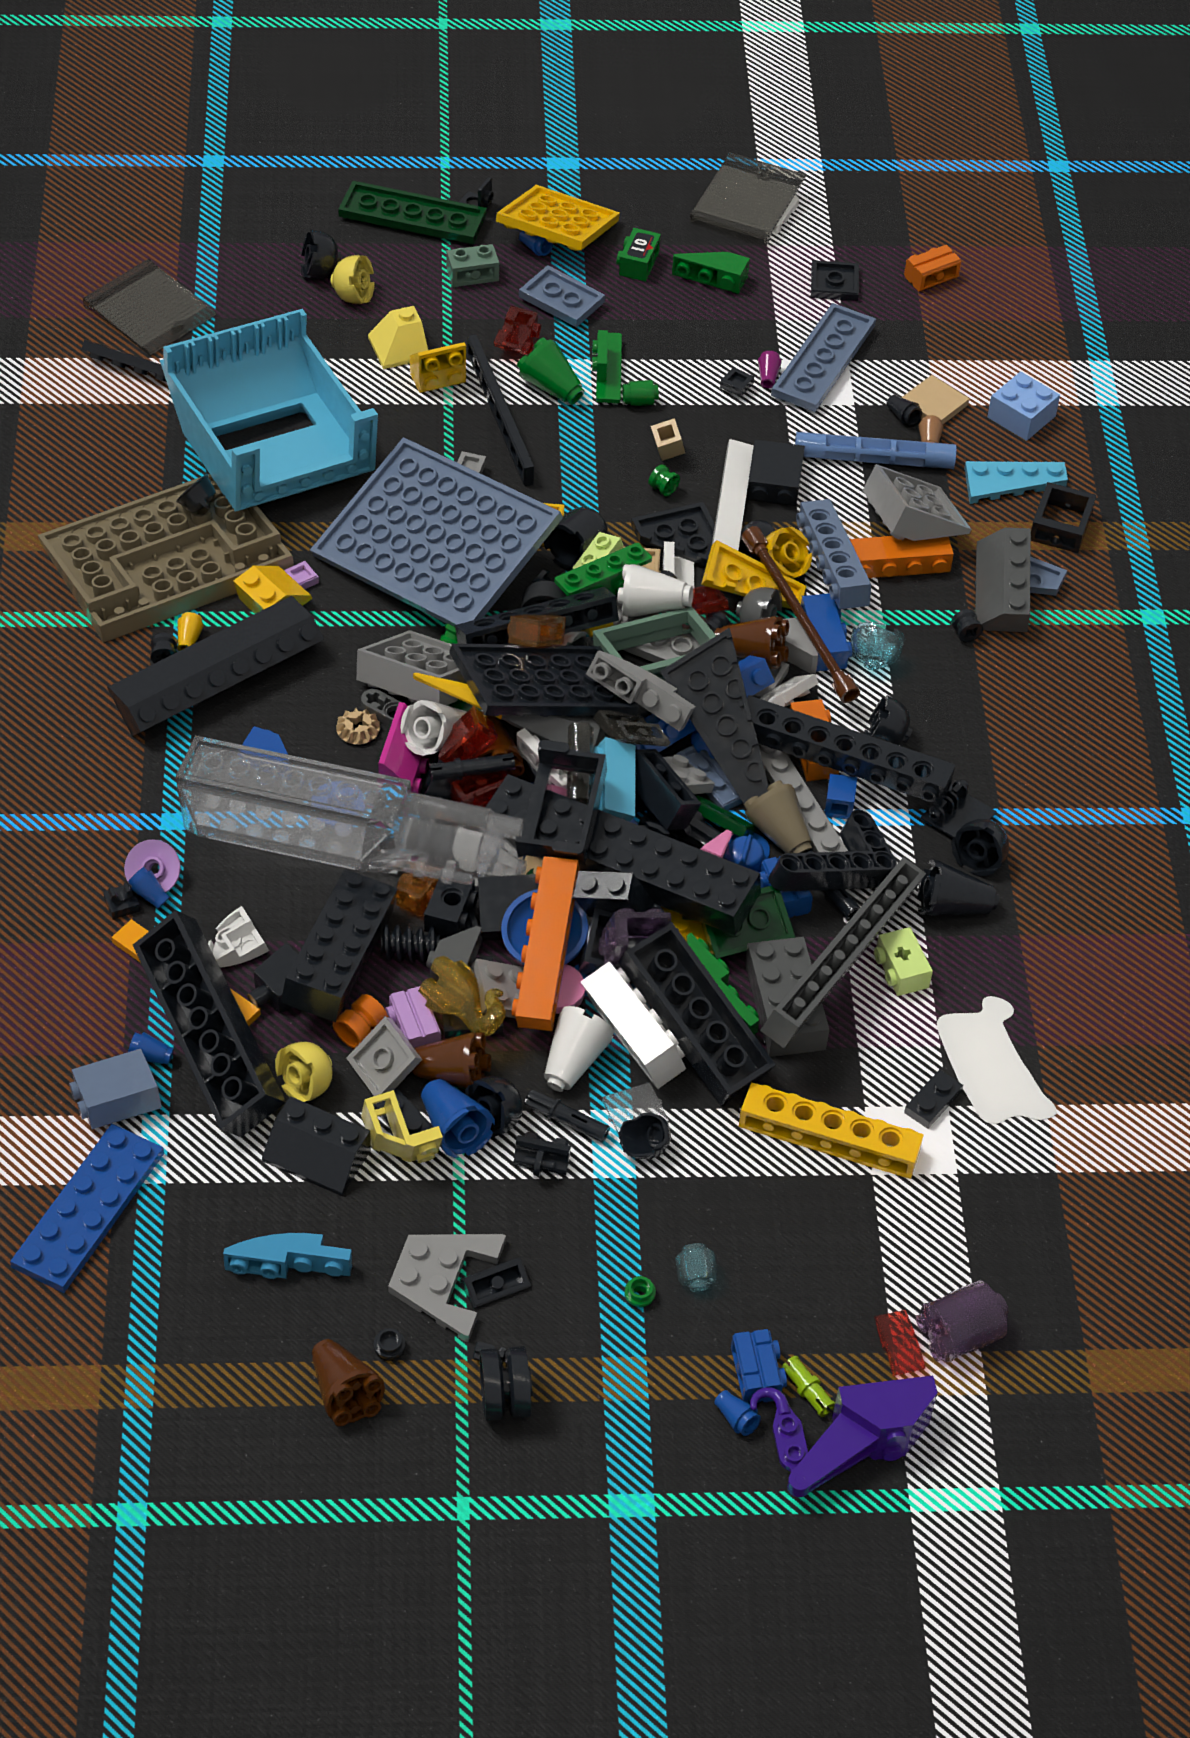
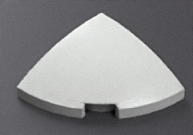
M242 906L229 914L217 926L216 930L218 933L215 937V944H213L212 940L208 942L219 967L240 964L269 951Z

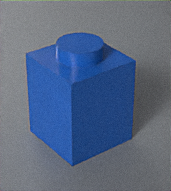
M830 774L825 806L826 817L849 818L854 808L858 777Z

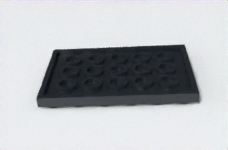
M451 644L449 653L485 715H515L519 717L525 715H540L543 717L550 715H565L568 717L637 716L639 705L636 702L629 704L586 675L598 651L604 652L601 646Z

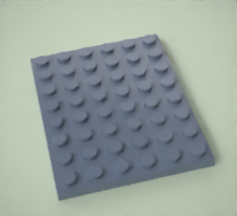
M403 437L310 551L314 557L444 623L455 626L483 618L563 519L560 511Z

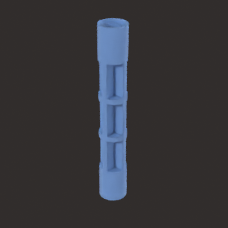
M796 432L795 445L805 446L804 457L944 469H954L956 444Z

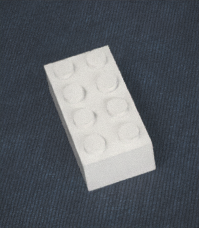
M608 962L582 980L581 984L594 1008L604 1021L611 1026L614 1034L654 1086L659 1089L686 1069L682 1061L685 1054L678 1046L679 1042L669 1029L666 1031L663 1027V1022L653 1008L650 1010L646 1005V1000L640 991L631 986L630 980L620 967L616 970Z

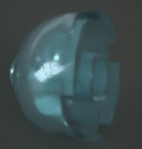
M859 623L857 629L855 626L853 627L851 635L853 656L868 670L876 671L879 668L892 665L899 658L905 641L904 635L899 630L894 628V632L886 630L887 625L882 623Z

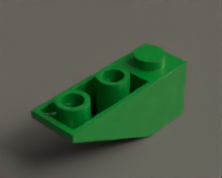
M731 252L674 254L672 275L739 294L748 278L750 258Z

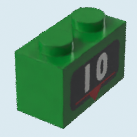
M633 228L630 237L626 236L624 240L623 251H619L616 264L619 265V275L647 281L660 252L661 234Z

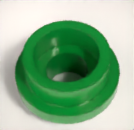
M637 1276L626 1284L624 1295L631 1305L645 1307L654 1301L656 1289L648 1278ZM642 1291L645 1295H637L635 1292Z

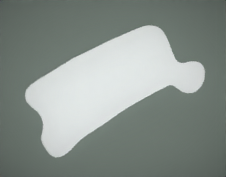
M989 996L983 999V1009L979 1013L946 1014L938 1019L937 1029L958 1081L964 1085V1092L982 1120L990 1124H998L1014 1116L1044 1120L1057 1114L1054 1104L1042 1093L1029 1070L1022 1062L1003 1025L1004 1020L1010 1018L1014 1013V1008L1009 1002L998 997Z

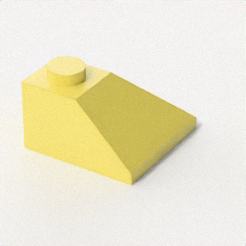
M414 306L390 311L368 334V339L383 369L410 364V355L428 350L422 321Z

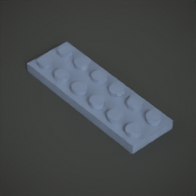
M832 303L772 387L771 396L816 412L875 327L876 318Z

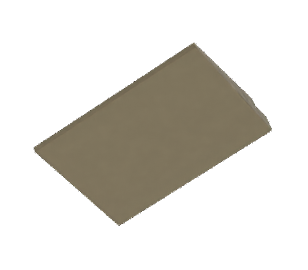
M208 474V478L216 491L214 498L209 502L210 509L204 507L192 513L181 504L176 503V500L192 484L200 479L197 478L38 535L41 545L103 643L234 595L237 591L233 580L254 565L280 566L285 570L294 566L293 555L281 542L279 531L257 505L234 511V508H232V505H230V502H228V499L223 495L210 474Z

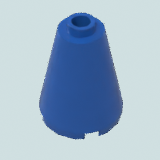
M436 1079L426 1084L421 1093V1098L432 1127L439 1126L443 1136L440 1147L446 1155L459 1158L458 1154L466 1153L469 1156L483 1148L493 1134L490 1130L492 1123L495 1125V1119L490 1111L442 1079Z

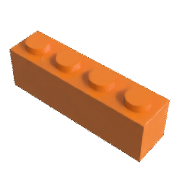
M893 536L850 539L868 578L951 571L954 553L949 536L917 541L907 538L899 540Z

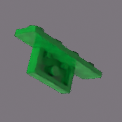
M598 330L597 340H593L592 355H597V357H592V371L597 372L596 402H621V333H608V330Z
M634 543L555 577L554 582L567 596L605 587L614 595H617L619 588L624 586L622 576L624 565L636 564L643 566L652 562V556L639 543Z

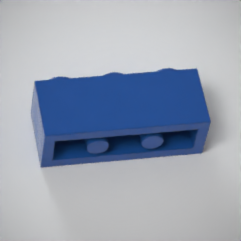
M830 593L802 596L801 606L827 646V649L832 654L839 668L847 669L848 658L852 657L851 642L846 641L847 630L845 622L841 623L840 620L841 609L839 610L835 600L831 599ZM818 653L816 672L827 671L828 668Z

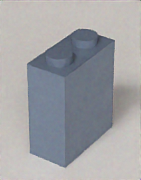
M141 1049L72 1069L74 1082L69 1083L74 1100L80 1099V1102H77L82 1120L88 1119L91 1129L162 1108L158 1086Z

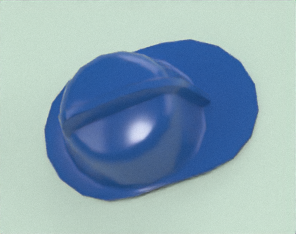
M754 833L753 836L749 834L748 836L741 837L733 834L723 859L760 872L761 863L769 857L770 846L767 840L757 833Z

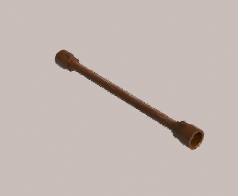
M758 526L746 529L741 536L743 542L752 555L755 553L757 557H760L808 638L816 648L832 675L834 681L832 687L841 702L850 703L860 695L858 686L850 674L845 675L841 671L832 654L827 649V646L785 581L774 560L769 555L768 548L766 547L769 542Z

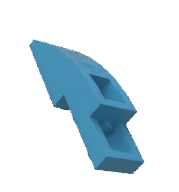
M284 1233L267 1235L239 1242L224 1248L223 1252L225 1270L235 1274L250 1273L262 1275L269 1279L277 1277L286 1278L289 1268L300 1272H322L330 1276H350L352 1269V1249L324 1246L322 1234Z

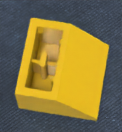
M465 342L410 355V375L419 393L466 382Z

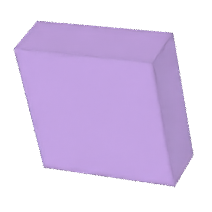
M306 561L284 570L304 589L319 583V576Z

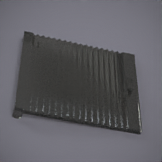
M729 152L725 162H723L714 179L708 185V189L706 188V192H704V195H702V198H700V201H698V204L690 213V221L694 222L697 219L764 239V243L768 244L771 233L805 180L806 174Z
M150 259L145 260L83 298L85 309L92 308L149 356L216 316V311L204 304L203 301H200L199 298L197 299L193 293L187 291L183 285L181 286L167 272L165 273L164 270L158 268Z

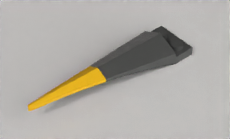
M413 673L415 680L481 709L468 684ZM495 716L521 730L525 728L532 736L536 735L540 740L565 742L569 745L570 749L584 752H592L593 748L598 746L605 737L625 742L629 730V725L603 718L604 716Z

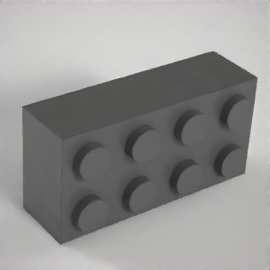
M804 937L747 944L745 966L761 1028L777 1005L812 965ZM823 1004L817 1008L785 1048L763 1033L768 1055L774 1057L826 1050L829 1026Z

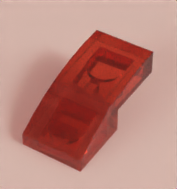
M906 1310L875 1316L882 1348H886L893 1377L926 1369L916 1334Z

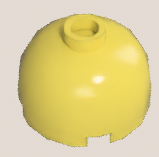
M352 255L342 259L336 265L331 275V285L342 300L353 304L368 303L371 300L374 292V282H370V274H374L368 257Z
M297 1042L287 1045L278 1051L275 1059L277 1076H283L286 1084L281 1086L289 1097L291 1096L303 1102L311 1101L323 1094L330 1086L332 1080V1061L318 1045L311 1042Z

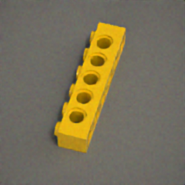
M752 1082L741 1108L739 1119L740 1128L908 1179L912 1178L924 1134L918 1133L911 1128L898 1127L880 1119L865 1117L854 1111H845L829 1106L824 1102H815L794 1093H785L772 1089L770 1086Z

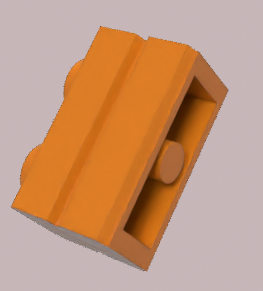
M947 244L938 248H931L928 252L912 255L907 259L904 275L913 284L915 289L920 292L957 278L960 272L961 259L953 253Z

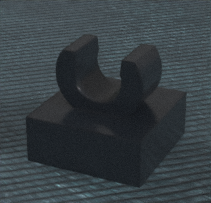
M127 882L123 886L109 887L108 890L103 891L104 900L112 919L140 911L136 895L131 890L132 886Z

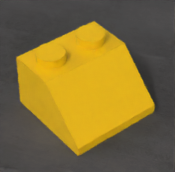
M254 565L233 580L239 600L255 614L290 596H293L302 606L312 599V596L280 566Z

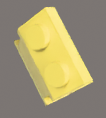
M394 1090L364 1100L361 1117L365 1128L370 1130L373 1150L387 1152L401 1157L402 1160L407 1162L417 1160L418 1163H423L435 1158L443 1138L439 1126L409 1135ZM386 1101L383 1108L374 1109L373 1104ZM386 1114L393 1136L382 1132L378 1116Z

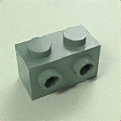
M493 244L446 250V269L452 287L499 281V260Z

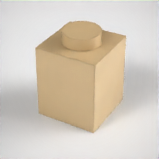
M675 418L651 426L661 461L685 453Z

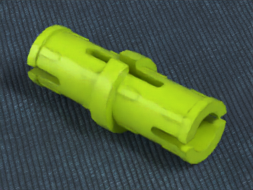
M798 1356L789 1358L787 1361L791 1365L788 1366L787 1363H784L782 1368L785 1369L786 1374L798 1387V1394L801 1397H806L820 1417L828 1415L830 1412L827 1408L829 1407L833 1410L835 1402L820 1386L821 1381L817 1376L810 1374Z

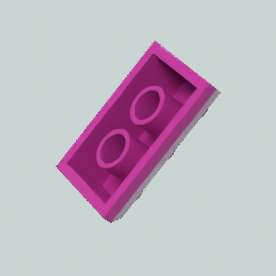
M399 702L378 763L379 799L412 805L415 794H420L422 787L421 775L427 773L429 758H427L428 755L414 754L407 748L405 742L408 741L406 735L401 734L400 727L403 713L408 706L405 703Z

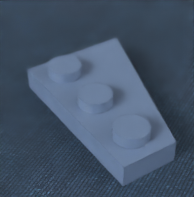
M1030 556V593L1057 595L1067 576V570Z

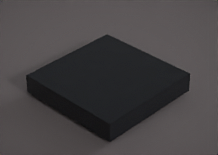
M812 260L810 298L858 301L859 263Z

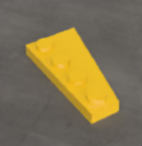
M718 540L712 544L701 585L744 597L749 591L759 587H770L779 590L763 563ZM782 574L801 605L806 585ZM781 593L782 607L791 609Z

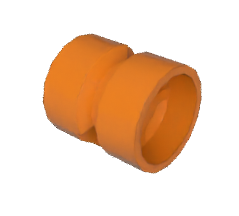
M362 994L351 1004L352 1009L345 1010L339 1015L336 1023L333 1022V1028L337 1036L353 1049L363 1041L385 1016L388 1017L384 1007L375 998L367 994Z

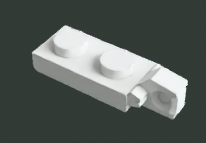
M523 728L517 732V748L523 758L537 771L539 766L538 744L540 739L536 735L532 736ZM551 770L549 785L553 783L555 786L565 789L576 785L575 777L571 771Z

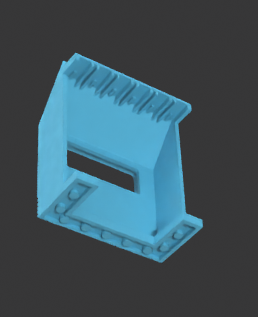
M303 309L163 347L164 359L160 360L182 432L223 495H225L232 508H234V511L375 470L378 414L374 408L360 411L306 335L307 314ZM300 412L305 413L313 423V426L230 450H225L216 437Z

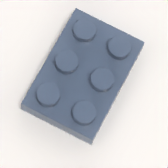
M549 265L519 289L520 298L575 327L580 325L605 303V295Z

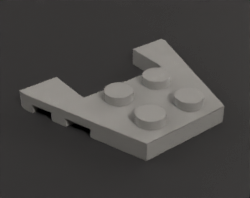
M408 1235L388 1285V1292L418 1312H425L434 1318L436 1323L444 1329L448 1327L457 1333L458 1338L469 1342L477 1320V1312L449 1305V1300L465 1258L468 1256L498 1264L506 1242V1235Z

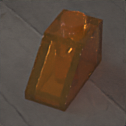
M526 614L510 616L507 629L509 635L508 643L530 647L563 644L566 617Z

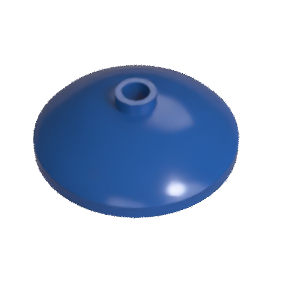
M538 889L524 893L515 899L506 910L502 920L501 933L504 945L509 954L522 965L525 964L521 962L523 945H528L529 936H526L528 918L533 919L534 910H531L532 893H537ZM576 901L564 965L572 961L582 951L588 934L586 913Z

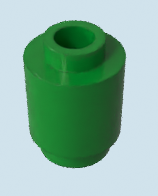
M653 380L629 381L628 384H623V403L630 404V406L654 405V400L659 399L658 385H654Z

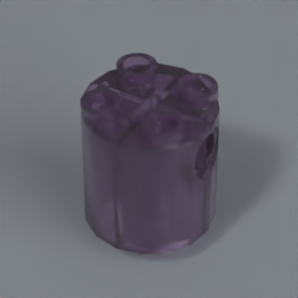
M978 1280L947 1293L946 1296L924 1303L921 1307V1313L916 1315V1323L921 1332H926L931 1343L929 1344V1350L934 1360L937 1362L940 1360L952 1362L958 1356L977 1351L1004 1339L1007 1335L1009 1311L1001 1294L993 1291L984 1281Z

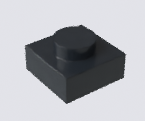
M733 367L721 379L720 388L742 397L754 384V376Z

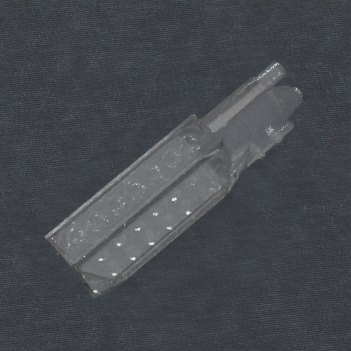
M196 735L176 774L184 828L199 837L358 871L395 874L398 871L412 873L417 878L423 879L426 876L440 879L441 883L445 884L454 882L471 885L474 882V878L478 879V877L525 875L527 861L523 860V856L517 857L516 848L506 839L516 840V836L521 837L525 822L524 818L495 813L490 808L411 792V780Z

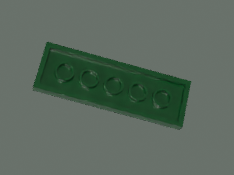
M352 181L338 209L339 217L474 244L487 216V208Z

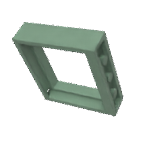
M692 606L592 631L594 646H601L605 653L621 659L623 658L617 652L619 650L691 633L700 645L716 636ZM682 624H689V627L682 628ZM683 656L640 667L665 681L660 671Z

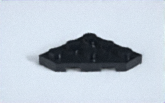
M704 502L631 518V526L640 543L663 551L664 542H674L675 556L706 567L712 546L715 523Z

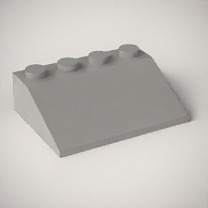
M876 464L862 490L867 496L868 502L875 508V512L882 518V523L889 528L890 534L899 540L907 538L917 541L969 534L972 530L941 487Z
M411 630L357 650L356 680L367 683V686L387 690L389 694L407 697L412 702L429 700L449 705L458 700V698L415 680L413 673L467 684L449 653L450 643Z

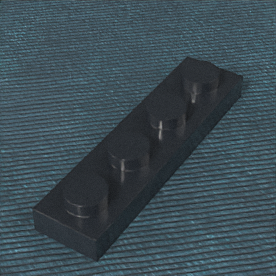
M86 340L83 342L82 350L90 352L89 357L103 361L104 357L112 359V365L125 368L126 364L134 366V372L147 375L149 371L156 374L155 379L166 382L162 366L159 363Z

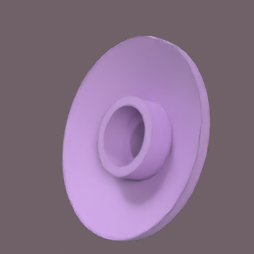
M160 840L140 842L131 849L126 858L124 871L127 881L142 867L149 871L154 864H158L160 867L159 872L154 875L164 891L168 892L176 884L180 875V860L176 851L169 844Z

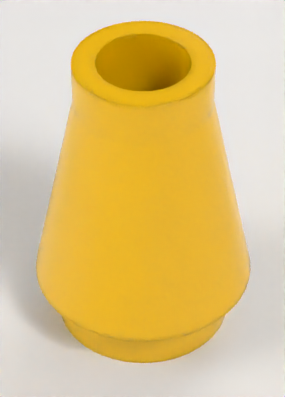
M183 613L177 621V649L179 651L195 644L204 627L201 616L196 613Z

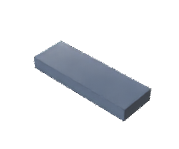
M692 745L677 753V755L686 757L692 766L704 771L706 776L715 783L712 793H706L713 803L726 810H730L743 803L719 764L710 758L706 750H701L700 753H697Z

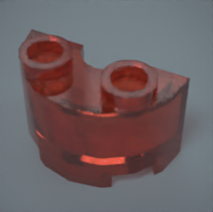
M510 306L505 317L502 330L499 329L493 342L494 346L528 356L532 352L534 337L538 338L541 332V324L537 323L538 313Z

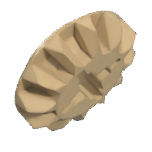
M355 708L353 712L345 710L344 715L338 717L336 730L339 737L345 742L365 744L377 737L380 731V722L377 720L376 714H370L367 709L358 711ZM358 722H362L363 726L359 725L354 730L353 724L357 725Z

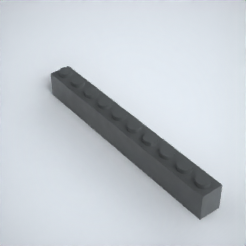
M903 857L777 1005L760 1031L785 1048L910 898L926 873Z

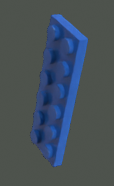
M111 1124L10 1261L11 1268L65 1293L163 1157L164 1148L115 1124Z

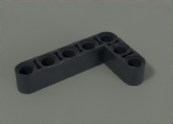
M857 809L851 813L840 831V836L848 850L847 852L782 854L772 869L768 880L775 889L784 892L877 888L894 869L897 862L872 816L863 810Z

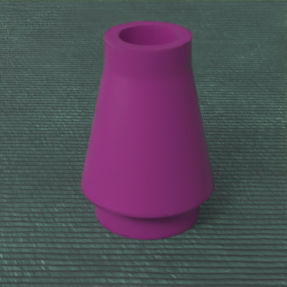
M765 351L758 358L761 386L764 388H772L775 384L782 364V360L777 352Z

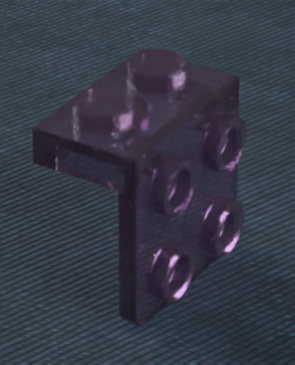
M629 908L614 912L603 929L602 937L599 940V953L604 955V965L608 962L612 965L617 964L629 946L628 938H647L667 926L672 920L671 913L663 912L661 909L634 912L633 909Z

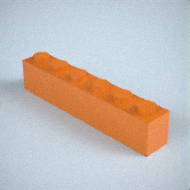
M544 856L542 867H537L535 882L539 886L537 893L533 892L531 897V910H534L533 919L528 918L526 926V936H529L528 945H523L521 962L525 963L523 972H518L516 988L520 989L519 998H514L512 1004V1016H516L518 1027L553 1031L575 905L573 894L578 871H580L578 860Z

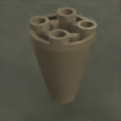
M781 780L776 781L767 788L768 792L760 797L754 796L745 802L744 806L747 809L745 815L747 819L785 854L806 853L813 850L798 798L791 784H783Z

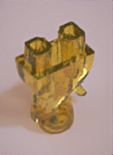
M445 956L435 958L431 965V970L439 976L438 981L436 982L433 978H428L421 984L418 990L427 1000L425 1006L439 1014L458 1016L471 1032H484L485 1036L493 1034L502 1024L506 1015V1010L498 997L503 996V991L492 988L486 992L484 1000L487 1012L483 1015L479 985L472 969L462 960L453 962Z

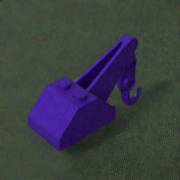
M933 1375L838 1387L832 1416L833 1423L809 1452L802 1423L789 1407L788 1400L781 1391L775 1388L757 1390L750 1400V1408L756 1410L757 1402L761 1398L768 1397L774 1400L777 1410L773 1422V1434L779 1462L783 1468L790 1471L787 1488L791 1495L804 1497L868 1456L873 1460L884 1459L886 1461H893L906 1456L930 1424L938 1392Z

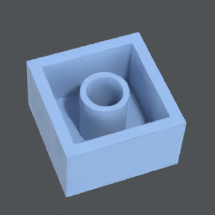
M1020 371L991 395L987 417L1027 441L1056 417L1060 394Z

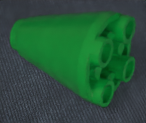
M544 337L539 339L534 345V350L528 356H523L517 363V367L520 369L519 375L523 380L563 402H569L573 405L581 399L585 392L580 380L554 340H546Z

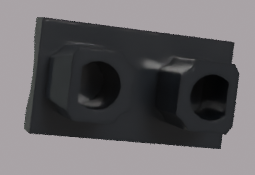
M526 1132L524 1136H517L513 1160L514 1165L534 1168L533 1175L539 1177L542 1170L563 1175L567 1174L571 1146L568 1145L566 1139L556 1138L552 1142L541 1140L537 1133Z

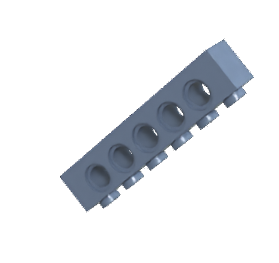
M831 500L800 502V513L796 514L797 526L802 528L803 535L809 542L810 553L816 558L818 571H822L824 584L829 586L831 599L835 600L839 610L870 606V580Z

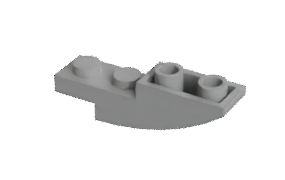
M602 651L596 653L586 675L629 704L633 702L638 703L678 731L684 729L696 707L676 694L677 688L637 665Z

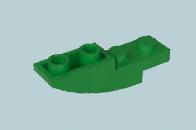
M689 933L686 936V942L752 1033L756 1034L759 1027V1015L752 1006H746L740 1000V996L734 987L728 985V966L722 959H716L710 953V949L703 939H697L692 933Z

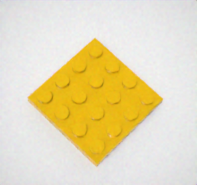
M535 185L497 212L496 222L504 224L506 228L525 231L527 235L546 238L550 243H561L571 250L579 251L619 221L620 212Z

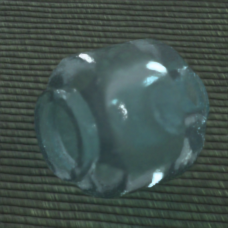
M701 1243L682 1247V1251L675 1258L679 1283L690 1287V1291L693 1292L707 1290L709 1288L708 1284L718 1278L714 1251L706 1248V1245Z

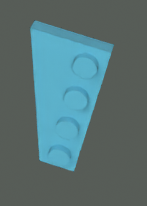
M966 461L964 468L970 504L978 503L981 498L988 497L989 500L1000 499V495L1012 493L1013 496L1023 495L1026 490L1044 491L1047 482L1066 487L1068 481L1065 462Z

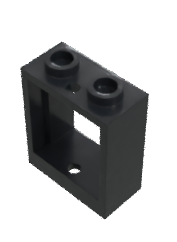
M1047 482L1033 520L1031 541L1079 553L1093 513L1097 495ZM1050 504L1083 513L1079 527L1043 518L1047 505Z

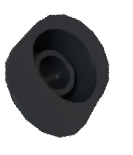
M205 474L192 484L176 500V503L181 504L192 513L204 507L210 509L209 502L214 498L216 491L208 478L209 475Z

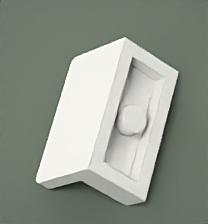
M664 542L663 570L672 572L678 580L686 582L687 585H692L694 589V562L681 557H674V542Z

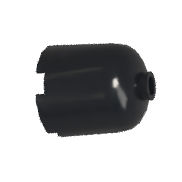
M587 507L575 508L563 516V519L544 541V547L546 550L550 549L551 553L555 556L553 561L564 569L573 570V566L599 532L608 534L607 524L604 518L594 509Z

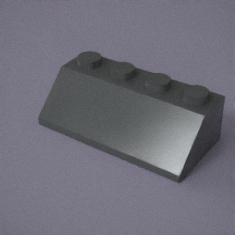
M1003 528L977 541L975 613L984 631H1028L1030 618V528Z

